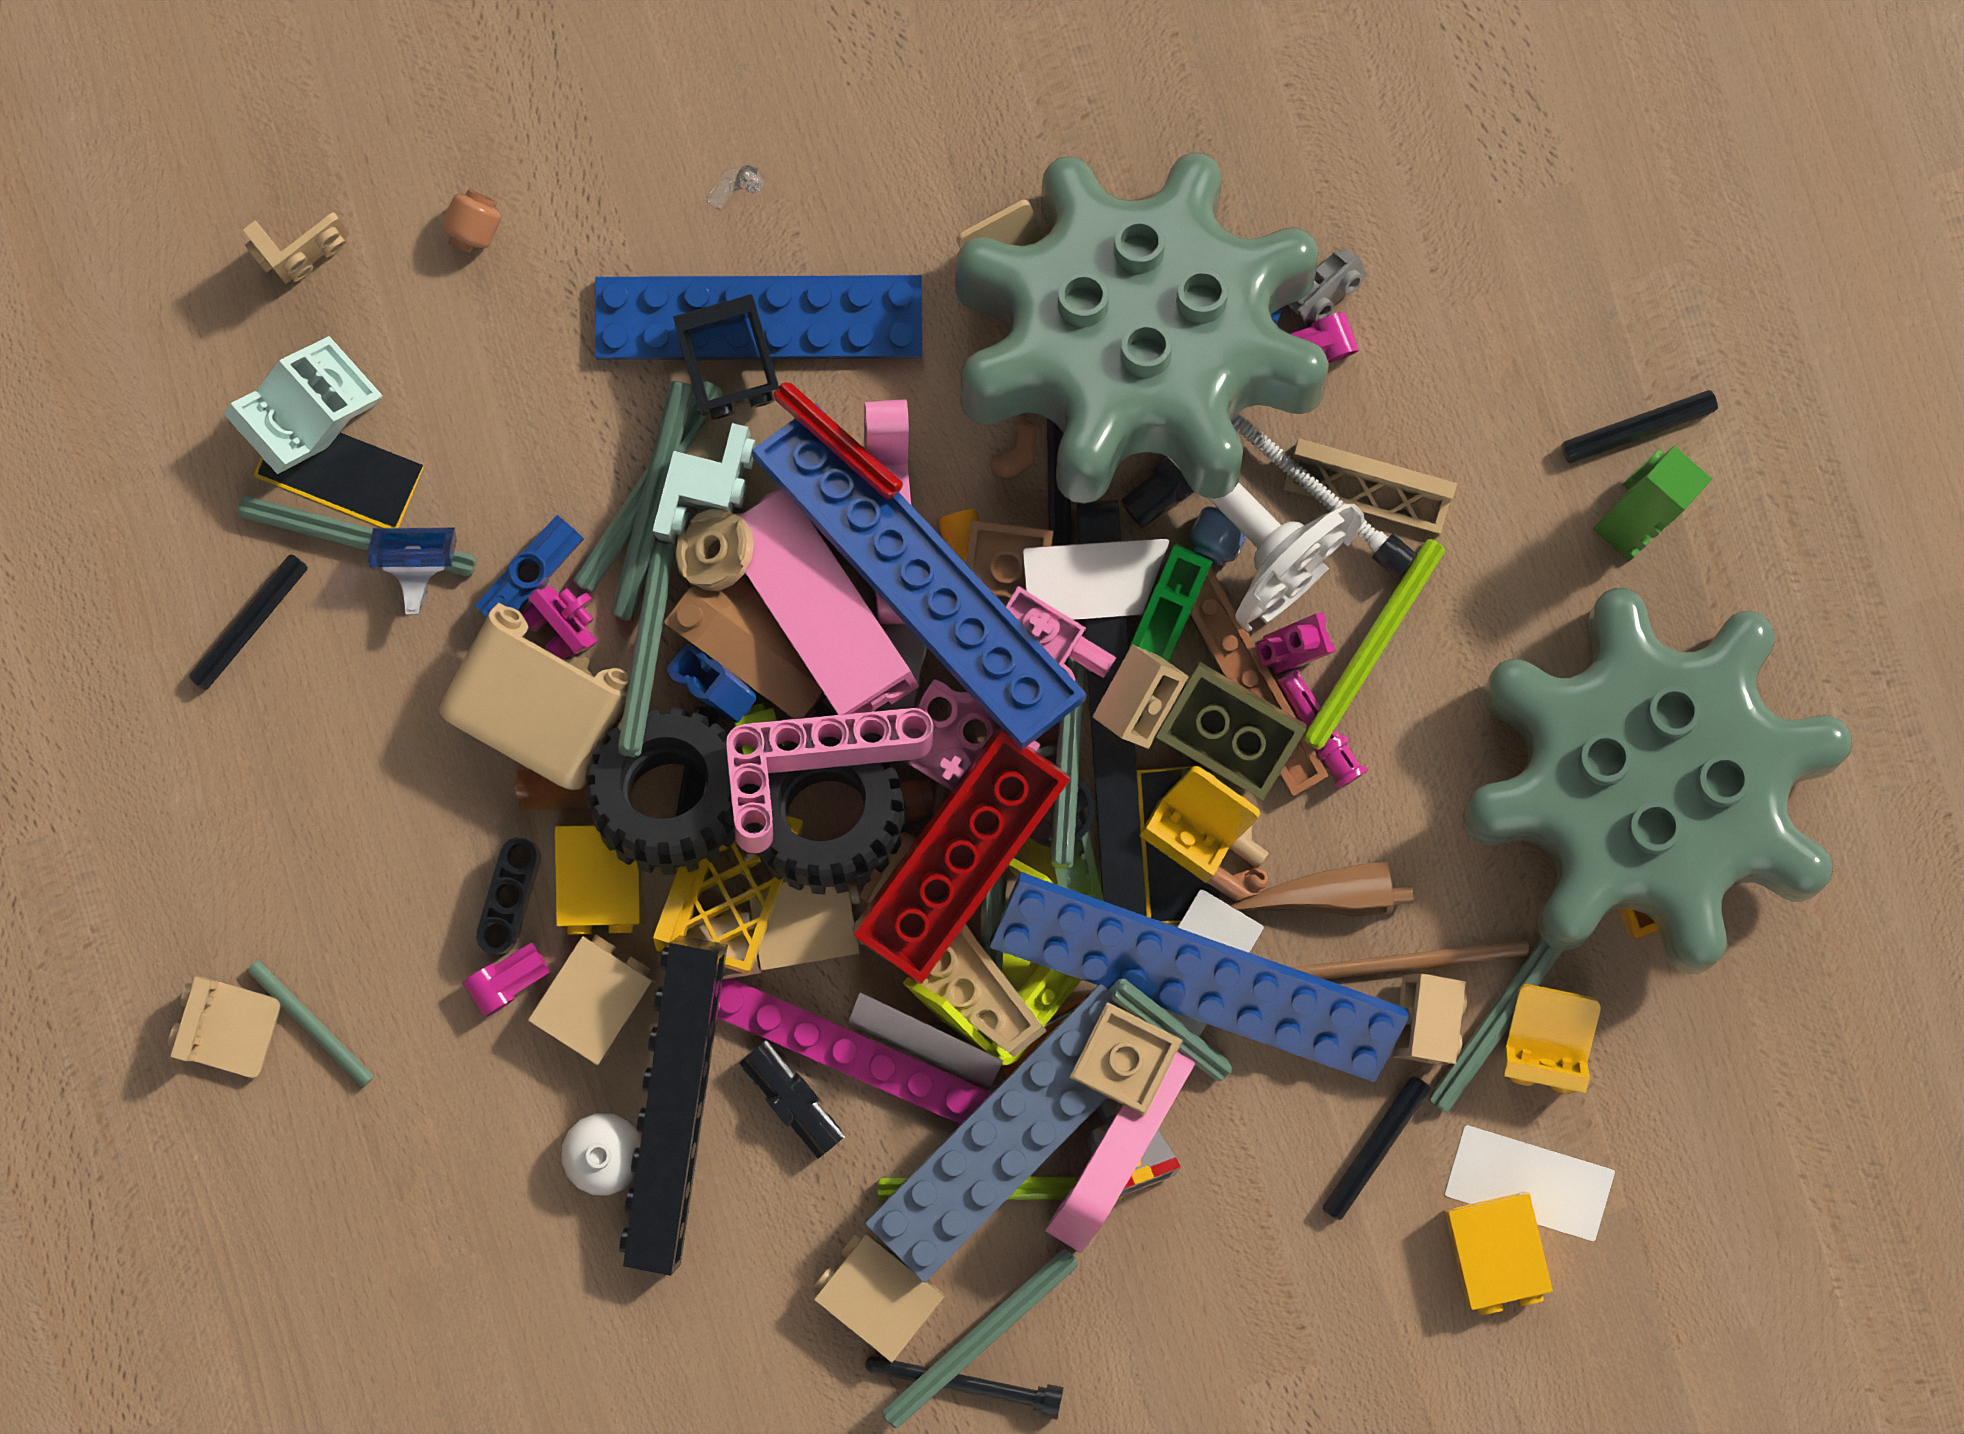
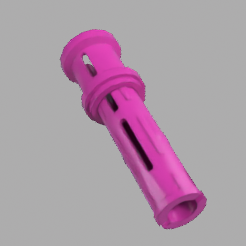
M1297 669L1276 683L1298 719L1307 724V730L1321 709V706ZM1334 729L1324 747L1320 750L1316 749L1315 752L1318 758L1323 760L1336 780L1334 786L1339 790L1369 770L1365 765L1360 766L1348 747L1349 739L1347 736H1344L1343 733L1339 735Z

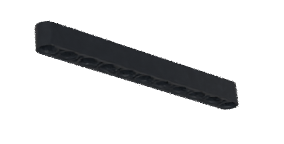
M1118 500L1077 502L1079 545L1121 542ZM1126 616L1084 619V627L1086 628L1085 638L1116 657L1104 678L1087 669L1102 894L1104 902L1146 916L1142 843L1139 836L1141 828L1135 743L1120 738L1092 717L1128 653Z

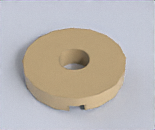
M708 509L695 515L689 521L692 524L687 528L686 532L682 530L677 541L675 556L678 570L690 583L706 591H720L733 585L745 574L752 560L754 541L751 529L743 518L725 509ZM720 540L721 547L719 553L714 558L709 559L708 549L714 541Z

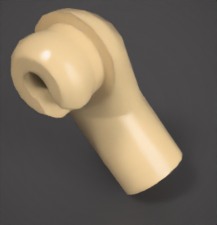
M1252 826L1229 847L1255 868H1259L1269 852L1252 841Z

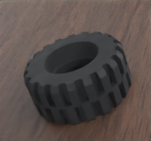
M660 708L648 710L649 716H647L642 750L638 757H624L619 754L618 744L621 730L615 726L605 735L608 741L607 745L598 744L592 754L595 764L588 765L586 772L588 787L585 789L586 797L596 830L600 832L602 841L609 851L616 850L618 859L627 865L632 864L635 860L640 871L652 873L654 867H660L663 875H676L677 867L686 866L687 871L691 872L700 869L698 862L705 858L710 863L721 856L719 847L722 844L730 847L736 840L727 757L726 731L718 724H712L709 727L707 717L697 712L693 713L692 717L689 718L686 717L685 710L680 708H671L670 714H661ZM667 764L684 765L693 768L704 776L707 787L702 798L692 809L677 817L667 819L647 817L637 812L630 805L629 795L637 780L646 772L658 766ZM745 784L740 788V791L746 794Z
M864 736L862 737L863 740L872 743V741H870L869 739L865 738ZM826 737L820 743L827 747H833L839 744L840 741L835 737ZM792 741L784 746L780 743L778 747L784 751H790L798 747V744ZM890 762L768 773L773 818V841L766 850L756 854L762 863L767 864L770 873L778 880L785 877L790 887L800 891L804 885H808L811 888L812 894L825 895L826 887H835L837 894L848 892L847 884L858 881L859 885L863 886L872 881L870 872L876 869L882 873L890 864L888 855L890 853L897 854L902 843L900 833L905 832L906 827L904 812L906 807L895 768H891ZM823 781L842 782L853 787L861 794L864 801V811L860 820L849 832L836 839L828 841L808 840L795 834L787 823L786 814L792 800L799 792L812 784ZM749 783L745 787L746 794H753L760 790V787L755 784ZM753 822L746 825L748 832L753 834L759 833L764 829V826L759 823Z

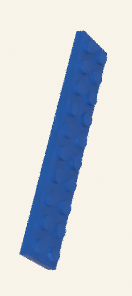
M795 418L752 449V457L1003 731L1012 738L1021 750L1086 701L1087 694L899 492L893 499L884 498Z
M1022 872L1018 876L990 938V948L1098 986L1102 984L1107 989H1110L1118 979H1126L1161 1008L1372 1082H1376L1409 1018L1407 1008Z

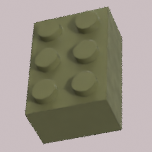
M1199 662L1159 729L1156 738L1264 801L1305 733L1307 724Z

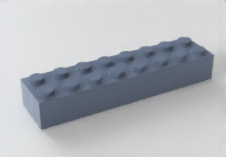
M1102 984L1097 985L865 1220V1224L924 1283L1107 1098V1096L1069 1078L1106 1002L1124 1010L1112 1000L1109 991Z

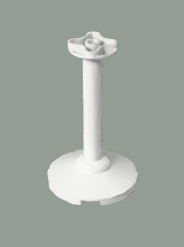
M1240 483L1225 497L1208 498L1258 548L1254 555V564L1258 572L1235 614L1237 623L1246 632L1252 631L1253 628L1248 624L1249 622L1260 617L1267 624L1295 603L1329 570L1322 561L1336 551L1343 542L1349 546L1355 539L1365 521L1364 513L1353 503L1343 505L1306 525L1295 521L1281 525Z

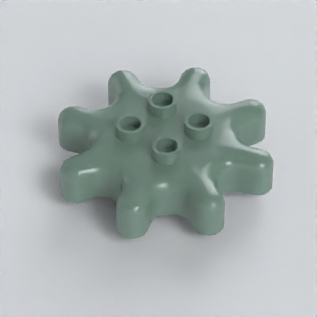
M1191 152L1181 156L1170 169L1161 191L1150 198L1140 200L1118 199L1108 194L1098 182L1092 169L1082 159L1072 156L1057 158L1049 164L1043 173L1041 211L1050 229V233L1034 244L1025 246L1012 245L992 238L977 237L967 241L957 253L955 263V290L957 298L969 309L992 316L1001 321L1009 330V334L1005 339L995 345L977 351L963 365L960 385L962 410L971 420L988 425L1028 412L1041 414L1052 420L1063 432L1057 454V486L1065 497L1074 502H1092L1103 496L1109 488L1115 470L1121 461L1132 454L1142 452L1160 453L1171 458L1180 468L1188 485L1195 493L1213 499L1225 497L1239 483L1243 446L1239 435L1231 423L1232 418L1246 407L1262 405L1288 413L1304 414L1317 408L1323 400L1329 367L1325 353L1315 343L1279 329L1271 318L1272 313L1281 307L1301 300L1312 290L1319 256L1316 241L1307 231L1296 227L1280 229L1263 237L1253 239L1238 237L1224 229L1215 219L1219 208L1222 173L1216 161L1205 153Z
M1613 588L1604 592L1597 599L1587 619V629L1593 662L1587 670L1571 678H1557L1521 659H1508L1499 663L1492 670L1483 690L1485 705L1488 711L1496 718L1512 727L1522 736L1526 745L1527 760L1524 771L1520 775L1509 780L1486 784L1479 787L1470 796L1462 814L1463 826L1466 833L1475 842L1483 845L1529 841L1538 845L1547 853L1556 870V883L1539 913L1537 924L1541 938L1550 947L1558 950L1577 948L1594 932L1606 913L1615 909H1634L1647 914L1656 922L1662 936L1665 953L1669 962L1677 970L1686 974H1700L1709 970L1725 953L1727 934L1722 917L1721 902L1729 888L1740 883L1754 882L1766 887L1786 900L1804 902L1813 898L1830 882L1833 874V862L1830 855L1820 844L1802 834L1792 824L1788 815V798L1793 785L1801 781L1831 774L1849 756L1852 748V735L1848 727L1840 719L1833 716L1818 715L1798 720H1786L1776 716L1763 703L1757 691V677L1762 665L1773 649L1775 631L1770 621L1762 614L1754 611L1738 612L1724 623L1706 648L1697 652H1680L1664 646L1656 638L1651 627L1646 605L1636 592L1627 588Z

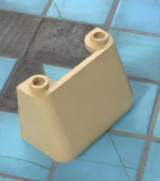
M498 602L490 611L440 704L439 712L450 724L566 789H580L587 783L586 772L588 765L595 764L592 754L598 744L607 745L608 741L605 735L614 726L619 730L621 729L630 675L617 668L602 670L595 677L588 675L525 639L524 636L528 625L522 614L518 610L506 607Z

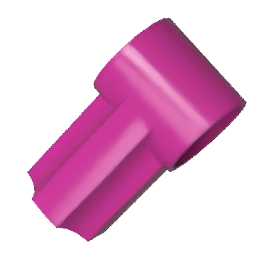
M1346 312L1324 317L1312 323V327L1291 333V335L1309 340L1320 346L1327 357L1328 363L1344 359L1359 351Z
M530 943L496 965L494 963L474 973L464 980L462 984L483 1018L508 1005L515 999V995L549 975L551 971L535 945Z

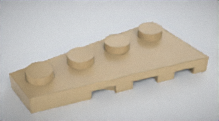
M965 924L921 985L946 999L970 1024L1011 1056L1015 1057L1044 1034L1046 1029Z

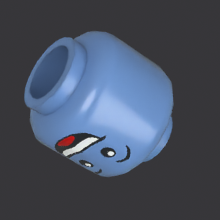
M1213 506L1204 507L1200 511L1189 534V540L1194 546L1193 552L1214 560L1213 564L1222 566L1224 561L1231 562L1236 560L1247 539L1217 507Z

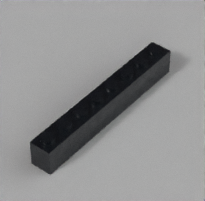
M679 935L669 943V946L665 945L662 951L660 970L665 971L663 987H658L654 1001V1010L659 1011L658 1026L652 1028L648 1043V1050L654 1052L652 1068L647 1067L642 1085L643 1092H648L646 1108L642 1107L640 1109L637 1120V1132L642 1133L640 1148H635L631 1161V1172L636 1173L634 1188L630 1187L625 1202V1212L630 1213L629 1227H624L619 1244V1251L625 1253L624 1267L672 1276L681 1265L728 944Z

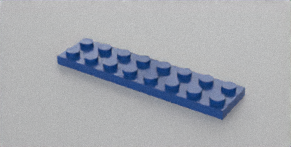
M922 275L641 276L595 278L596 360H685L673 316L752 294L754 297L771 359H922ZM749 318L690 335L697 360L760 359Z

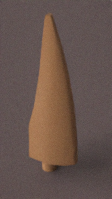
M1389 861L1323 871L1290 880L1265 889L1255 896L1237 901L1229 906L1239 912L1296 910L1354 917L1392 914L1394 905L1414 903L1412 887L1392 888Z

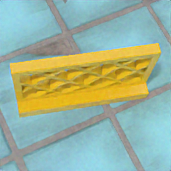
M786 816L790 829L800 836L804 825L803 820ZM736 840L730 847L739 865L719 875L712 862L710 863L707 858L698 862L700 869L691 872L687 871L686 866L679 867L653 936L656 950L662 952L664 946H669V943L679 935L685 936L688 929L704 922L713 942L725 943L739 935H744L749 945L744 961L726 955L725 968L750 975L784 878L778 880L774 876L772 880L757 886L749 869L762 862L758 856L744 862L736 846ZM722 844V845L719 847V850H720V852H721V851L726 850V849H728V848H730V847H726V846H724V845ZM710 870L713 877L706 880L708 872ZM744 872L752 889L730 899L722 882ZM718 885L726 902L704 912L698 901L701 892ZM769 890L767 898L764 900L762 893ZM757 897L763 908L760 917L743 924L735 906ZM696 908L700 915L692 918ZM730 909L739 927L717 937L709 919ZM755 928L753 937L751 939L748 931Z

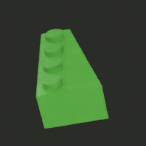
M1675 445L1666 453L1658 449L1626 479L1622 485L1628 490L1593 529L1626 559L1631 561L1639 551L1648 545L1651 538L1658 536L1665 527L1685 511L1710 483L1712 478Z

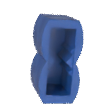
M685 644L667 667L668 673L673 680L729 722L738 723L749 712L751 706L756 701L755 692L751 687L693 644Z

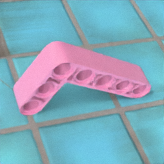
M907 400L865 402L864 448L902 481L903 487L899 493L911 504L908 473L909 421ZM875 591L878 623L880 625L905 624Z
M908 708L750 723L736 726L728 734L726 745L737 844L748 853H760L766 850L773 841V818L768 773L922 758L929 753L932 747L933 722L931 717L921 709ZM909 729H918L924 735L920 738L912 739L907 737L904 732ZM868 733H877L882 739L878 742L870 743L863 740L862 737ZM826 737H835L839 739L840 743L833 747H827L822 745L820 741ZM784 741H793L798 744V747L794 750L784 751L778 745ZM742 745H751L756 748L752 754L742 755L736 751ZM750 783L758 785L760 790L753 794H745L740 791V788ZM753 822L764 826L762 831L755 834L748 833L743 828Z
M1179 1052L1176 1053L1146 1115L1123 1104L1120 1106L1078 1181L1061 1202L1045 1232L1080 1253L1083 1251L1111 1212L1193 1069L1194 1061Z

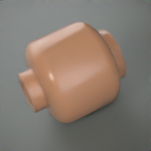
M470 189L467 190L466 194H456L441 225L443 231L451 236L449 244L468 253L472 252L473 247L487 248L501 221V213L495 208L497 202Z

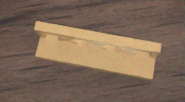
M1300 438L1295 445L1292 455L1295 463L1302 462L1316 466L1324 480L1321 482L1323 487L1327 486L1331 490V494L1334 493V497L1338 496L1339 500L1343 501V504L1354 503L1366 515L1436 535L1441 534L1449 503L1453 500L1457 483ZM1324 469L1337 472V474L1329 478ZM1291 475L1286 476L1283 491L1316 500L1315 496H1311V492L1308 493L1307 489H1303V486L1294 484L1295 479H1291ZM1344 475L1351 476L1357 480L1363 492L1351 499H1346L1339 496L1332 482ZM1364 480L1377 485L1368 489ZM1384 486L1395 489L1402 504L1389 511L1379 508L1371 494ZM1403 492L1414 494L1416 496L1407 500ZM1366 497L1370 505L1357 501ZM1423 497L1439 501L1440 505L1435 523L1418 519L1411 504ZM1405 508L1409 516L1402 515L1396 512Z

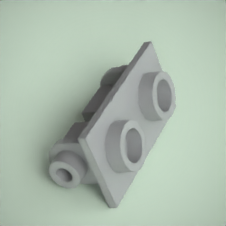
M1343 248L1340 252L1335 250L1316 269V274L1324 281L1320 285L1314 281V286L1307 296L1286 305L1293 314H1300L1306 328L1312 327L1311 324L1315 321L1329 316L1334 306L1346 294H1351L1359 288L1363 278L1367 276L1359 255L1353 256L1346 248Z

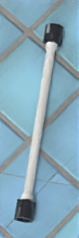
M1237 413L1232 418L1231 423L1236 428V432L1240 431L1239 434L1243 435L1245 439L1248 438L1247 441L1255 445L1256 449L1260 448L1259 451L1263 452V455H1267L1268 459L1271 458V462H1275L1276 466L1280 465L1279 468L1283 469L1284 473L1287 472L1288 476L1291 475V479H1295L1296 483L1299 482L1300 486L1303 485V489H1307L1308 493L1311 492V496H1315L1316 500L1319 499V503L1323 502L1324 507L1327 506L1328 510L1331 509L1333 511L1343 505H1347L1346 503L1343 504V501L1339 500L1338 496L1334 497L1335 494H1331V490H1327L1326 486L1323 487V484L1319 483L1318 479L1315 480L1314 476L1311 477V473H1307L1306 469L1303 470V466H1299L1298 462L1295 463L1294 459L1291 460V456H1287L1286 452L1283 453V449L1279 450V446H1275V442L1271 443V439H1267L1266 435L1263 436V432H1259L1258 428L1255 429V425L1251 426L1252 423L1250 421L1247 422V418L1243 419L1244 416L1239 415L1240 413ZM1365 520L1358 532L1359 537H1363L1364 541L1367 540L1368 547L1375 552L1372 559L1397 579L1418 554L1394 533L1388 537L1382 531H1374L1375 528H1371V525L1367 524Z

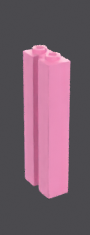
M782 489L767 494L759 504L747 512L736 514L743 518L749 526L754 541L752 560L745 574L838 715L876 712L875 710L889 701L892 705L919 687L911 670L814 525Z

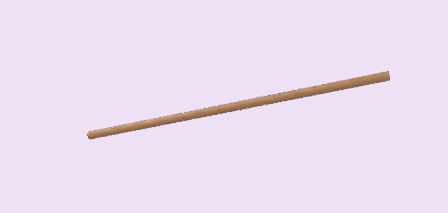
M1527 940L1291 968L1328 980L1528 957L1529 947ZM1092 990L1072 992L1062 1005L1088 995ZM929 1009L913 1010V1018L925 1024H945Z

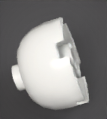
M595 1113L580 1119L568 1131L562 1144L561 1163L567 1178L578 1189L591 1195L609 1196L625 1190L636 1178V1173L631 1172V1161L635 1148H640V1134L627 1120L615 1114Z

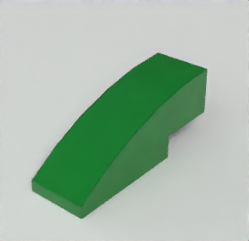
M1177 544L1173 547L1131 646L1133 644L1159 655L1168 662L1170 661L1214 560Z

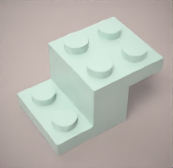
M328 336L279 360L256 391L230 403L223 414L263 457L264 461L279 474L327 449L351 418L376 406L383 395L331 337Z
M732 423L722 463L673 451L653 527V532L659 541L675 545L677 535L680 536L682 530L686 532L690 513L686 512L687 508L685 506L704 511L708 509H725L731 513H734L735 508L742 509L747 492V485H745V480L743 479L745 468L752 470L755 459L752 457V449L756 445L748 427Z

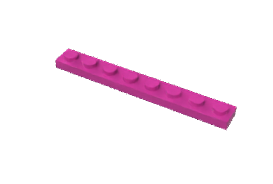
M729 978L722 981L718 1018L958 1124H961L991 1093L735 979Z

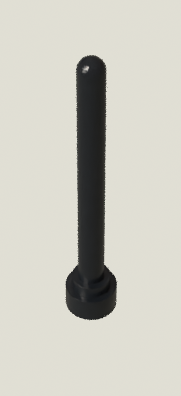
M871 1356L865 1361V1367L871 1373L914 1382L929 1369V1367L896 1360L890 1362L886 1358ZM958 1374L943 1387L1033 1406L1034 1411L1041 1412V1417L1054 1420L1058 1419L1064 1389L1061 1386L1047 1384V1388L1038 1386V1390L963 1374Z

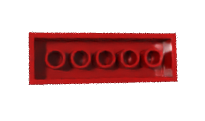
M998 726L852 927L853 936L922 984L1071 780L1067 773L1031 747L1027 746L1021 750L1012 738Z

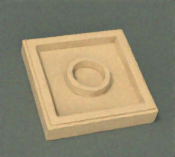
M1106 1002L1069 1078L1146 1115L1182 1043V1039Z

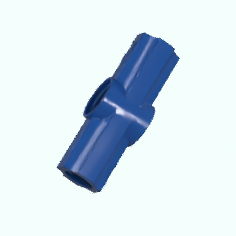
M556 515L525 551L513 558L506 572L478 601L475 607L486 617H488L490 611L498 602L506 607L520 611L529 601L528 597L535 590L540 589L541 591L546 587L549 578L581 544L584 538L559 515ZM529 562L537 563L540 567L538 578L530 583L522 582L519 577L522 566Z

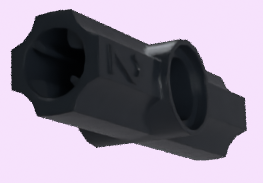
M1169 458L1165 459L1152 471V476L1120 501L1126 512L1142 529L1163 514L1175 502L1179 504L1194 492L1188 485L1181 470Z
M767 1040L739 1062L743 1070L767 1096L765 1100L787 1127L791 1126L817 1159L846 1137L832 1117L818 1103L820 1099L797 1072L793 1073Z

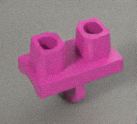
M550 585L541 591L540 589L535 590L528 597L532 603L522 614L528 627L534 632H538L549 623L558 633L546 644L547 650L562 660L567 659L574 654L590 649L598 642L586 627L594 620L585 609L592 601L588 593L576 599L568 588L558 594Z
M1324 612L1315 613L1263 636V641L1258 642L1256 646L1261 664L1263 666H1272L1274 675H1280L1336 652L1325 629L1326 618Z

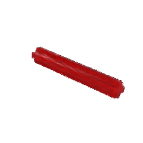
M783 382L773 394L774 400L886 499H893L903 487L902 481L799 389L788 382Z

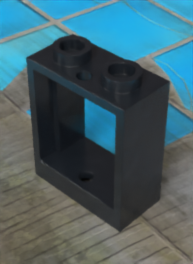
M752 294L673 316L699 410L703 416L710 414L711 419L715 420L735 414L734 407L750 403L751 408H758L775 402L773 394L778 389L779 383ZM749 318L767 384L709 400L690 335Z

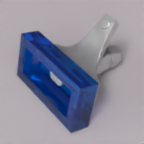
M455 527L373 528L367 553L369 567H382L384 571L393 574L398 579L403 591L405 614L419 615L420 606L428 602L426 584L435 573L444 570V567L452 566L457 542Z

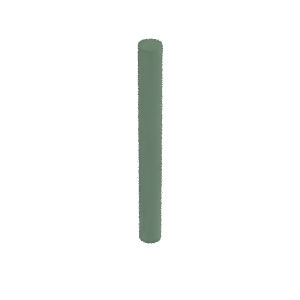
M257 960L250 966L247 972L273 998L280 1002V1005L362 1088L375 1077L260 960Z

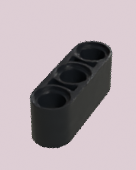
M516 837L509 839L500 850L476 934L478 945L489 954L503 955L509 953L514 949L519 938L541 863L539 848L535 843L525 838ZM525 845L530 850L531 860L525 867L516 868L510 860L511 852L517 846ZM514 885L518 889L519 900L513 907L505 908L499 902V892L504 886ZM500 924L507 931V940L501 947L494 948L488 943L487 933L492 926Z

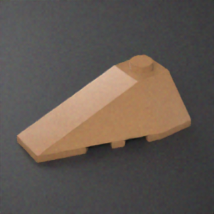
M741 579L720 591H706L696 585L687 590L663 622L686 642L693 644L713 660L719 662L754 691L793 719L807 718L824 696L823 691L758 592Z

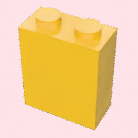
M595 825L556 826L557 926L567 927V935L592 934V926H608V934L633 933V925H643L642 871L639 870L637 862L634 860L632 864L627 865L618 859L616 850L609 851L603 843L600 832L596 830Z
M1520 1192L1444 1210L1467 1308L1470 1310L1478 1309L1479 1315H1487L1503 1311L1502 1303L1518 1300L1520 1306L1531 1305L1544 1301V1293L1553 1292L1530 1193Z

